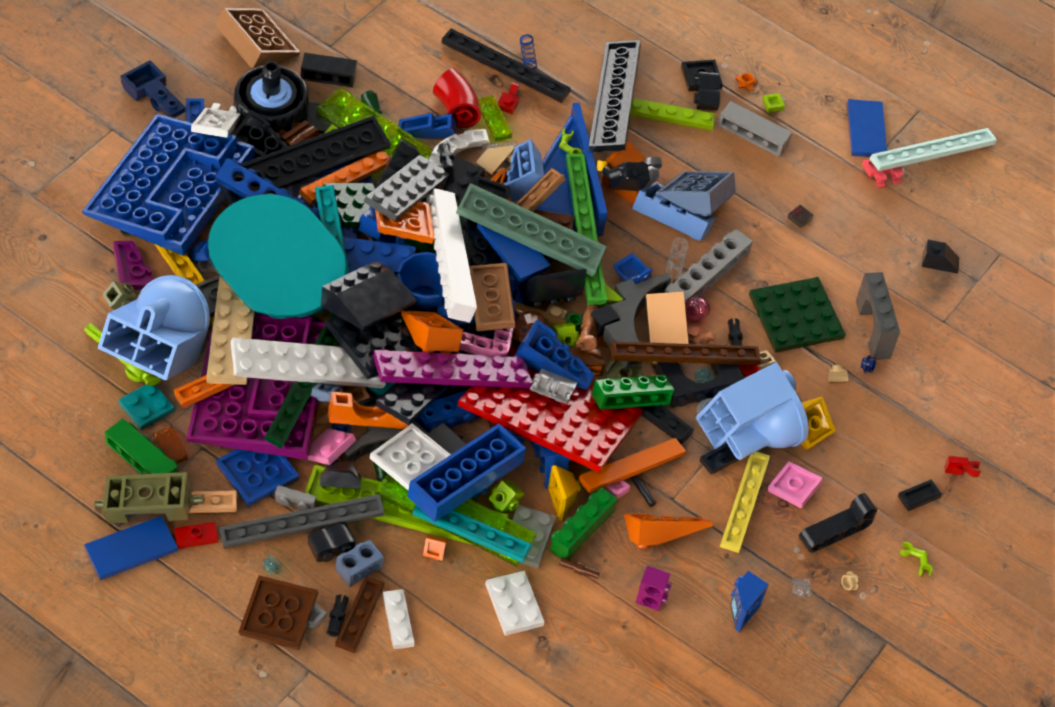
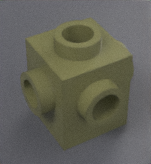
M113 281L102 294L108 305L114 310L138 298L133 292L134 289L131 285Z

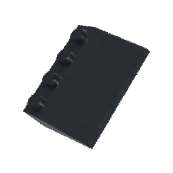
M378 261L371 262L322 286L321 307L362 330L416 304L417 301L392 270Z

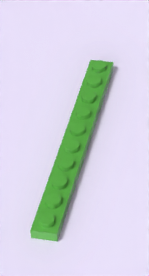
M566 154L565 160L576 232L598 242L584 154ZM601 260L593 277L586 274L584 286L587 305H606L607 303Z

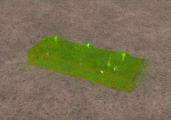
M494 95L478 98L482 116L494 141L511 139L512 132Z

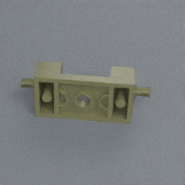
M187 472L119 475L106 477L104 500H95L94 507L95 509L103 508L102 512L108 524L129 523V514L165 513L168 521L189 520L192 504L204 503L205 499L204 495L191 494L192 483ZM144 491H151L147 497H141Z

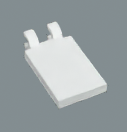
M213 103L211 108L205 107L193 122L191 132L227 138L239 123L241 114L237 113L234 106H231L229 111L219 110L221 104Z

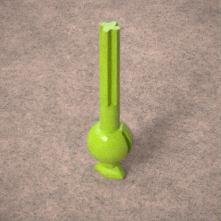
M89 323L88 327L84 328V331L99 343L102 331L92 323ZM117 358L125 365V372L130 380L134 382L145 381L146 385L155 386L161 382L162 378Z

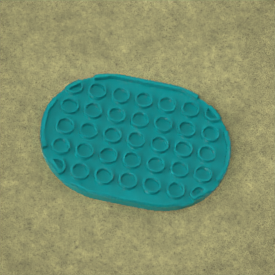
M264 194L239 200L226 208L217 217L209 233V256L215 270L247 307L257 313L269 315L271 318H301L323 309L321 307L322 286L346 275L345 256L335 237L309 208L285 196Z

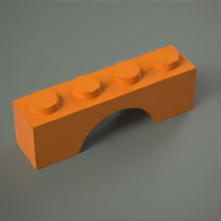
M331 393L328 406L329 423L405 429L408 427L407 424L377 406L367 407L358 404L353 399L352 393Z

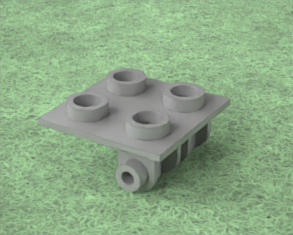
M541 369L539 374L535 375L534 383L530 390L539 395L550 397L557 402L567 404L578 382Z

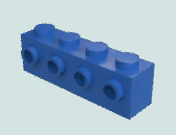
M463 391L435 400L415 421L429 433L433 427H438L442 423L450 429L465 422H472L474 419L480 418V416L457 406L459 399L466 392Z

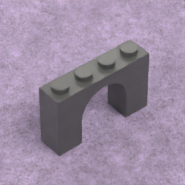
M883 272L865 273L856 298V304L860 315L873 314V332L868 344L872 360L891 359L900 329Z

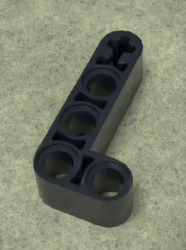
M862 493L853 499L849 509L805 528L799 534V538L808 551L814 553L869 527L875 518L877 508L867 494Z

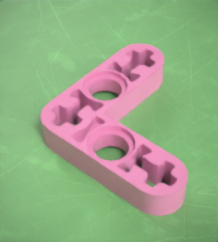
M507 328L506 331L496 329L493 340L462 332L459 350L477 355L508 356L514 328Z

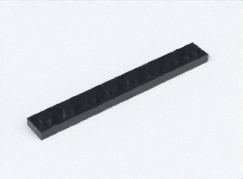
M452 28L442 38V44L560 103L564 101L571 91V87Z

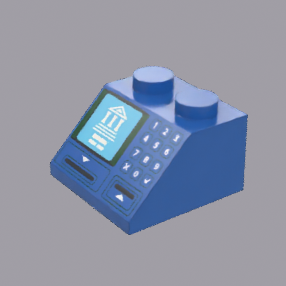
M747 571L744 576L740 575L734 583L736 587L731 593L733 598L730 606L735 629L738 632L742 630L762 605L769 585L750 571Z

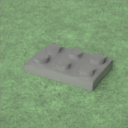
M519 505L516 508L507 534L532 544V548L523 563L501 553L500 557L538 569L556 516Z

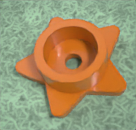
M748 72L743 73L741 76H736L739 88L746 87L753 90V84L758 82V79H755Z

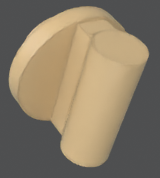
M832 365V369H828V382H848V370L844 369V365Z

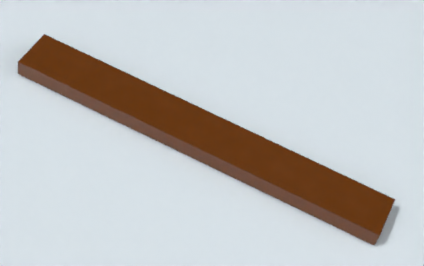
M611 341L610 344L613 361L760 365L761 363L758 346Z

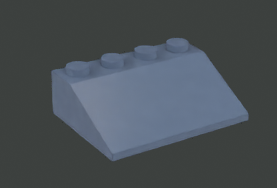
M683 171L658 191V195L694 214L709 216L736 193L734 172Z

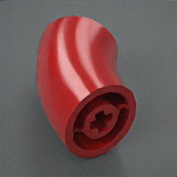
M455 68L448 69L436 81L433 87V95L444 105L447 114L453 115L457 122V127H472L480 121L482 115L478 98L471 85Z

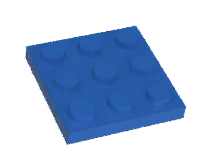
M236 449L216 460L217 467L248 507L274 494L278 485L287 487L298 481L300 476L285 456Z

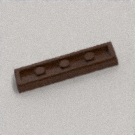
M365 576L335 642V647L355 653L383 591L384 582Z

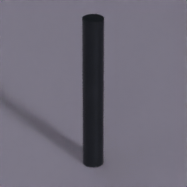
M639 476L630 477L650 507L654 506L656 501Z

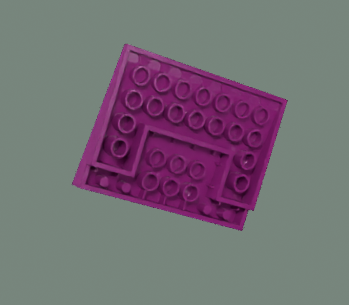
M255 314L252 339L314 345L324 327V322H312L311 317L277 319L271 318L266 314ZM212 331L201 377L207 375ZM247 378V385L235 384L194 403L186 440L187 442L308 460L319 400L316 397L309 396L284 446L280 449L266 441L264 437L294 381Z

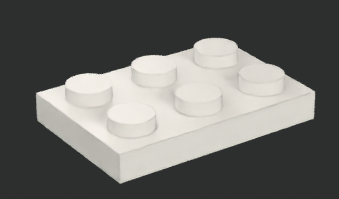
M525 571L486 580L485 585L505 636L544 626V619Z

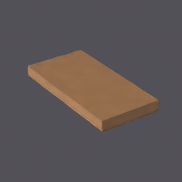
M507 263L469 266L477 305L474 313L476 330L486 331L515 328Z

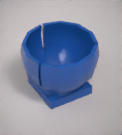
M422 252L410 255L401 262L396 274L398 279L417 300L416 304L410 306V308L416 311L438 313L437 306L445 305V298L442 295L443 287L440 284L441 276L438 273L439 265L436 261L437 254ZM407 262H410V264L408 265V267H407L406 269H405V268L402 269V267H403Z

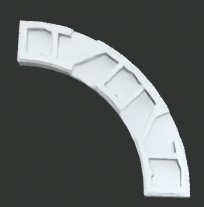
M486 129L468 130L463 134H453L447 137L434 148L429 161L443 168V165L440 163V151L438 149L441 143H444L445 148V142L448 143L453 155L468 148L488 146L489 138Z

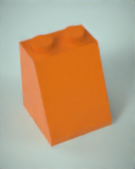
M627 140L626 150L614 151L605 161L608 162V166L611 169H614L623 162H643L645 157ZM603 174L601 184L610 189L609 178ZM610 189L633 205L639 191Z

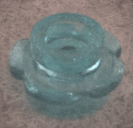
M705 367L697 369L694 373L696 375L695 380L699 383L709 382L713 379V373Z
M271 555L262 560L264 564L263 569L267 573H279V568L282 566L279 560Z

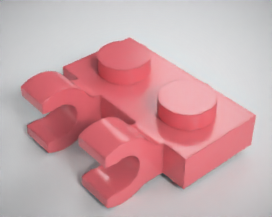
M870 159L863 160V168L869 177H875L879 188L886 186L884 181L888 179L887 173H891L894 184L902 182L900 179L903 176L902 166L878 171Z

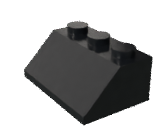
M586 269L539 275L520 283L524 305H531L534 308L542 306L545 302H548V305L560 303L559 300H565V302L575 301L576 297L583 293Z

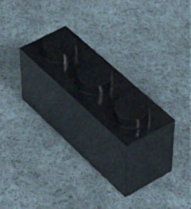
M304 52L301 78L305 81L353 88L357 71V60Z

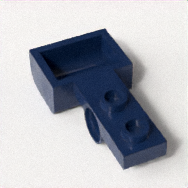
M151 60L121 75V84L124 90L135 101L148 96L156 111L162 110L166 116L176 118L186 112V107L165 87L166 76Z

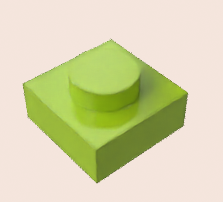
M780 93L763 95L762 101L767 113L784 111L785 104Z

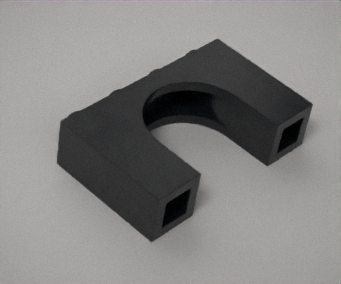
M657 362L655 373L656 375H665L673 386L674 392L670 402L673 408L677 406L683 407L694 402L699 403L707 398H714L719 391L744 379L739 366L735 364H710L716 378L705 383L695 382L687 378L679 363Z

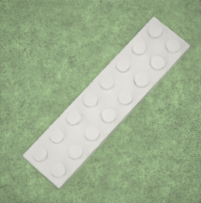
M232 338L230 341L235 377L383 388L386 385L385 382H380L379 376L367 380L342 347Z

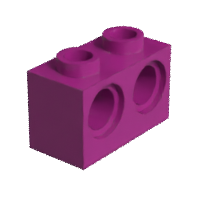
M647 566L641 580L636 603L659 611L661 604L665 605L672 585L669 582L670 573Z

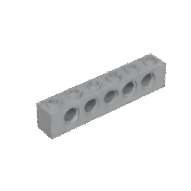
M737 229L731 234L727 233L723 241L716 243L708 254L705 253L698 263H693L685 274L682 273L674 284H669L665 289V293L684 292L686 310L697 298L701 297L750 253L753 241Z

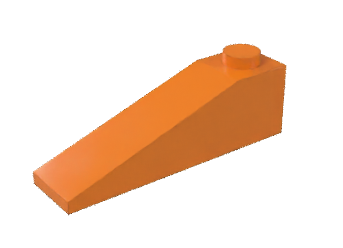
M624 513L630 541L637 544L639 548L659 545L709 528L714 523L706 518L680 516L679 520H677L676 517L661 515V519H659L658 517L650 516V514Z

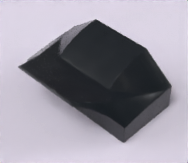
M335 460L321 472L320 486L360 489L361 475L357 472L351 461Z

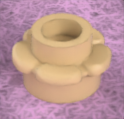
M852 571L847 572L846 575L842 576V586L848 591L857 590L860 584L858 575Z

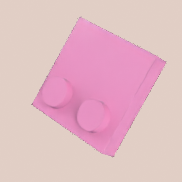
M326 429L311 443L308 460L331 465L356 441L354 434Z
M789 461L768 486V492L803 508L822 484L823 478Z

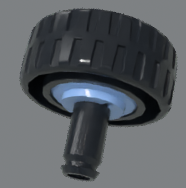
M269 61L263 66L249 70L237 81L234 89V107L237 113L241 114L239 123L241 124L252 110L266 119L276 133L281 129L289 132L295 123L305 121L308 114L309 94L305 81L296 72L279 66L274 61Z

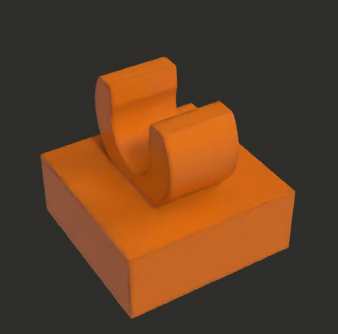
M427 535L422 556L442 561L447 539Z

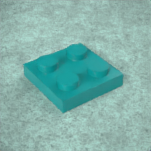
M145 384L119 399V405L140 430L147 428L174 412V406L156 385L149 386Z

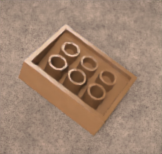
M223 8L215 23L220 33L226 37L230 45L237 50L239 55L243 57L252 69L263 66L269 61L279 64L300 54L296 46L263 8Z

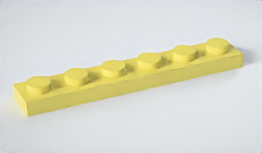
M757 451L750 454L720 544L721 548L739 553L770 459L769 455Z

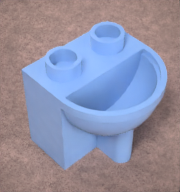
M175 275L158 277L142 289L137 300L108 313L98 349L159 378L168 380L198 362L210 322L207 301L199 288L183 277Z
M777 362L719 391L696 416L698 423L714 449L727 443L738 460L749 456L765 446L771 448L798 446L805 442L809 431L806 412L795 392V380L787 370L782 371Z

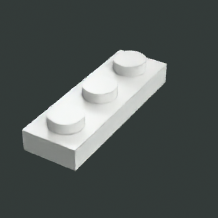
M404 590L383 592L393 650L414 647V638Z

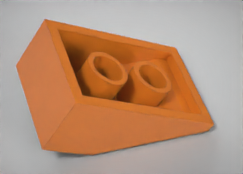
M402 311L401 315L415 344L422 348L423 352L434 353V351H439L446 354H451V351L459 352L462 328L436 312Z

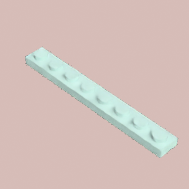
M988 128L875 153L871 155L870 160L878 171H883L995 145L997 139Z

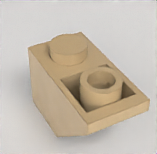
M511 145L489 148L476 163L478 166L485 168V173L492 178L502 168L507 169L510 166L515 147Z

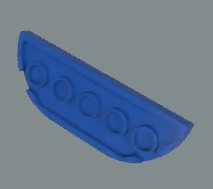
M343 237L349 273L371 262L378 261L390 268L395 274L401 262L416 252V247ZM407 262V263L402 267V269H403V268L406 269V268L408 267V265L410 264V262Z

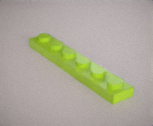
M633 98L631 116L713 130L715 113Z

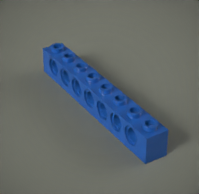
M227 158L215 176L217 183L243 198L269 193L285 196L305 205L320 220L318 208H310L303 199H295L290 196L291 193L284 188L279 189L275 187L271 180L260 178L257 172L250 168L248 170L245 169L235 159L230 160ZM236 174H240L243 176L244 179L242 181H236L234 180L233 176ZM251 184H257L259 185L260 189L257 191H253L250 189L249 186ZM341 227L343 237L357 238L353 229Z

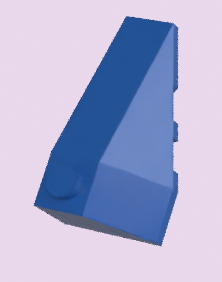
M536 320L520 343L514 357L517 356L524 359L526 366L539 372L541 369L555 373L578 382L577 387L587 390L594 374L579 358L574 357L569 352V347L566 343L563 345L556 338L557 334L551 328Z

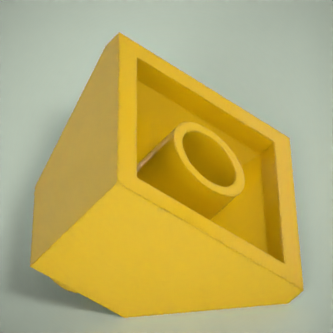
M823 397L802 402L809 427L808 437L805 442L801 443L805 449H810L836 431Z
M552 466L548 490L558 521H561L575 503L577 493L580 492V485L578 480H575L573 473L558 466Z

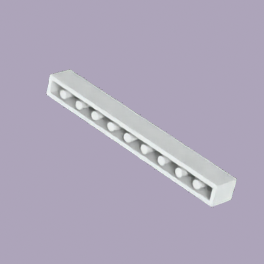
M434 188L431 195H428L426 203H429L435 242L434 250L437 253L436 261L439 265L438 273L441 276L440 284L443 287L442 295L445 298V309H447L448 318L470 323L477 305L459 214L456 213L455 193Z

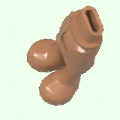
M589 305L586 307L580 327L581 333L577 339L576 348L602 360V352L595 348L597 346L598 335L596 333L598 324L591 316V312L599 309L598 305Z

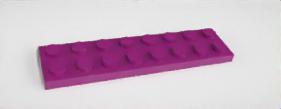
M375 350L373 354L380 382L528 389L531 388L533 383L525 360L517 356Z

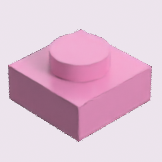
M622 480L604 489L618 499L629 492L630 485Z

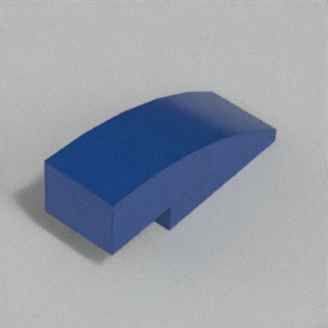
M433 113L400 119L398 134L400 136L420 139L447 138L456 134L457 122L452 114L435 117Z

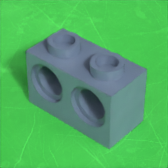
M369 539L364 543L357 544L349 552L340 554L336 559L335 570L346 584L351 587L363 580L365 576L368 577L383 568L384 556Z

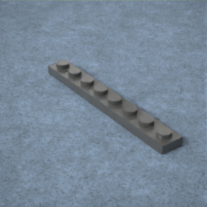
M378 494L219 528L223 548L226 549L327 528L342 522L351 523L384 516L381 496Z

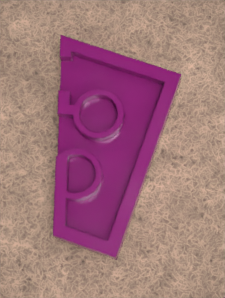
M133 241L113 242L119 282L128 283L134 290H142L149 282L154 280L151 275L152 271L149 267H146L142 260L143 257Z

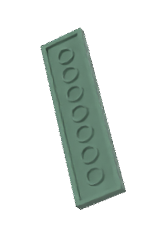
M471 183L456 211L457 214L577 270L586 269V274L592 277L607 247Z

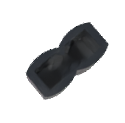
M699 72L698 76L694 77V87L697 88V93H694L693 103L696 104V109L718 110L720 104V73Z
M346 522L335 524L327 529L317 530L308 535V545L317 562L331 561L335 556H339L344 552L347 553L355 547L356 541Z

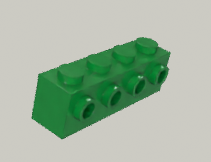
M665 375L603 379L595 381L592 397L600 410L669 405L674 388Z
M122 418L105 431V443L140 474L178 473L177 463L164 455L160 447H155L146 435L140 434L132 423H128Z
M602 487L597 492H593L589 496L588 502L585 505L581 504L576 510L575 515L565 521L563 528L553 533L550 551L561 559L563 557L569 560L615 511L617 498Z

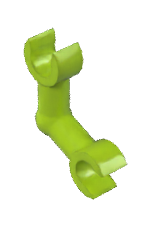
M564 128L559 148L568 154H582L581 149L572 148L568 145V142L573 138L574 131L572 130L571 134L568 135L565 133Z
M903 542L902 546L909 550L901 549L900 554L905 557L913 555L920 558L919 575L921 576L923 569H926L929 572V576H931L933 568L928 564V553L914 548L910 542Z

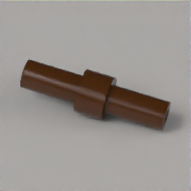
M562 557L559 564L574 570V573L580 575L586 574L596 579L600 575V571L587 567L585 563L580 561L574 562Z

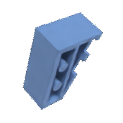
M532 139L515 146L510 161L512 165L511 170L507 171L508 180L503 184L510 187L509 197L513 202L521 199L544 176L542 155Z

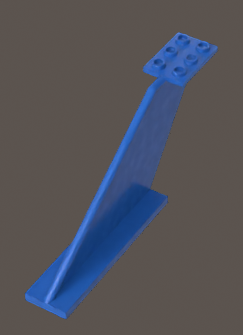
M573 103L571 115L562 130L565 128V133L568 135L571 134L572 130L574 131L573 138L568 142V145L572 148L581 149L582 154L585 156L597 237L604 234L608 212L593 153L589 151V137L580 103ZM561 130L542 163L544 175L553 168L564 175L566 180L537 210L574 216L565 160L568 153L559 148L562 140ZM574 220L572 230L576 232V226H575V220ZM498 255L497 264L504 263ZM508 268L512 297L513 292L520 287V283L526 280L519 282Z

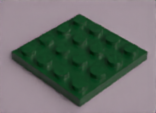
M819 277L752 289L749 292L751 301L774 352L840 340L845 337V332Z

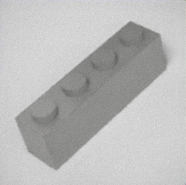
M732 101L729 102L720 114L718 126L778 157L781 156L790 143L791 131Z

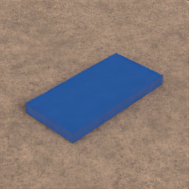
M848 99L847 110L851 155L871 157L872 154L887 151L883 102Z
M477 225V228L503 262L507 263V267L519 282L549 270L550 264L540 252L485 226Z
M162 516L84 544L85 550L100 580L178 551V547Z

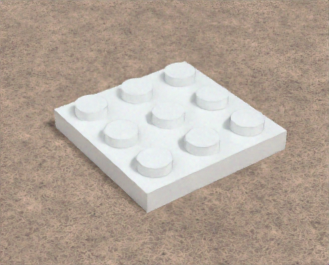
M412 423L370 453V459L408 490L411 480L451 454Z

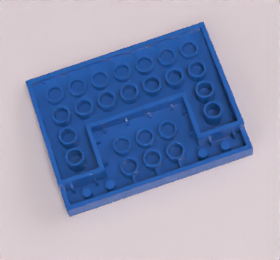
M156 114L82 210V213L184 256L226 198L215 181V173L219 172L227 158L230 160L235 159L241 164L253 160L256 157L254 146L237 141V136L232 134L226 138L191 132L193 123Z

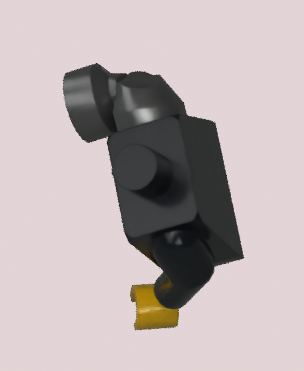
M648 157L643 162H623L614 169H611L607 161L598 160L596 169L602 171L609 178L610 189L640 191L648 183L658 180L662 161L660 157Z

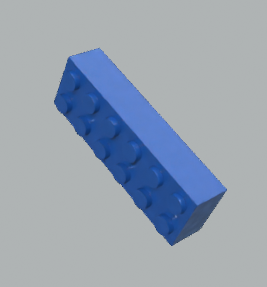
M497 424L411 480L407 497L430 519L436 522L521 465L524 461L526 448L503 426Z

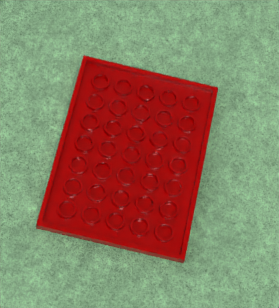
M510 347L508 357H514L517 350ZM527 366L531 380L534 383L535 375L539 374V371ZM589 385L587 390L576 386L567 404L557 402L545 395H539L528 388L471 386L459 399L457 405L599 473L643 413V410L639 407L600 410L592 397L594 388L592 385Z

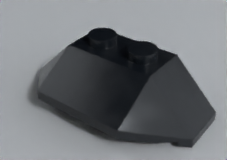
M403 138L399 139L374 186L375 189L421 155L416 146Z

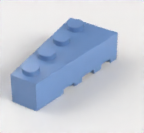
M656 181L639 191L632 207L633 210L687 234L695 240L701 241L708 236L716 219L714 216L694 214L659 196L658 191L664 186Z

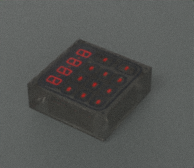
M799 205L788 214L787 218L802 228L813 219L814 215Z

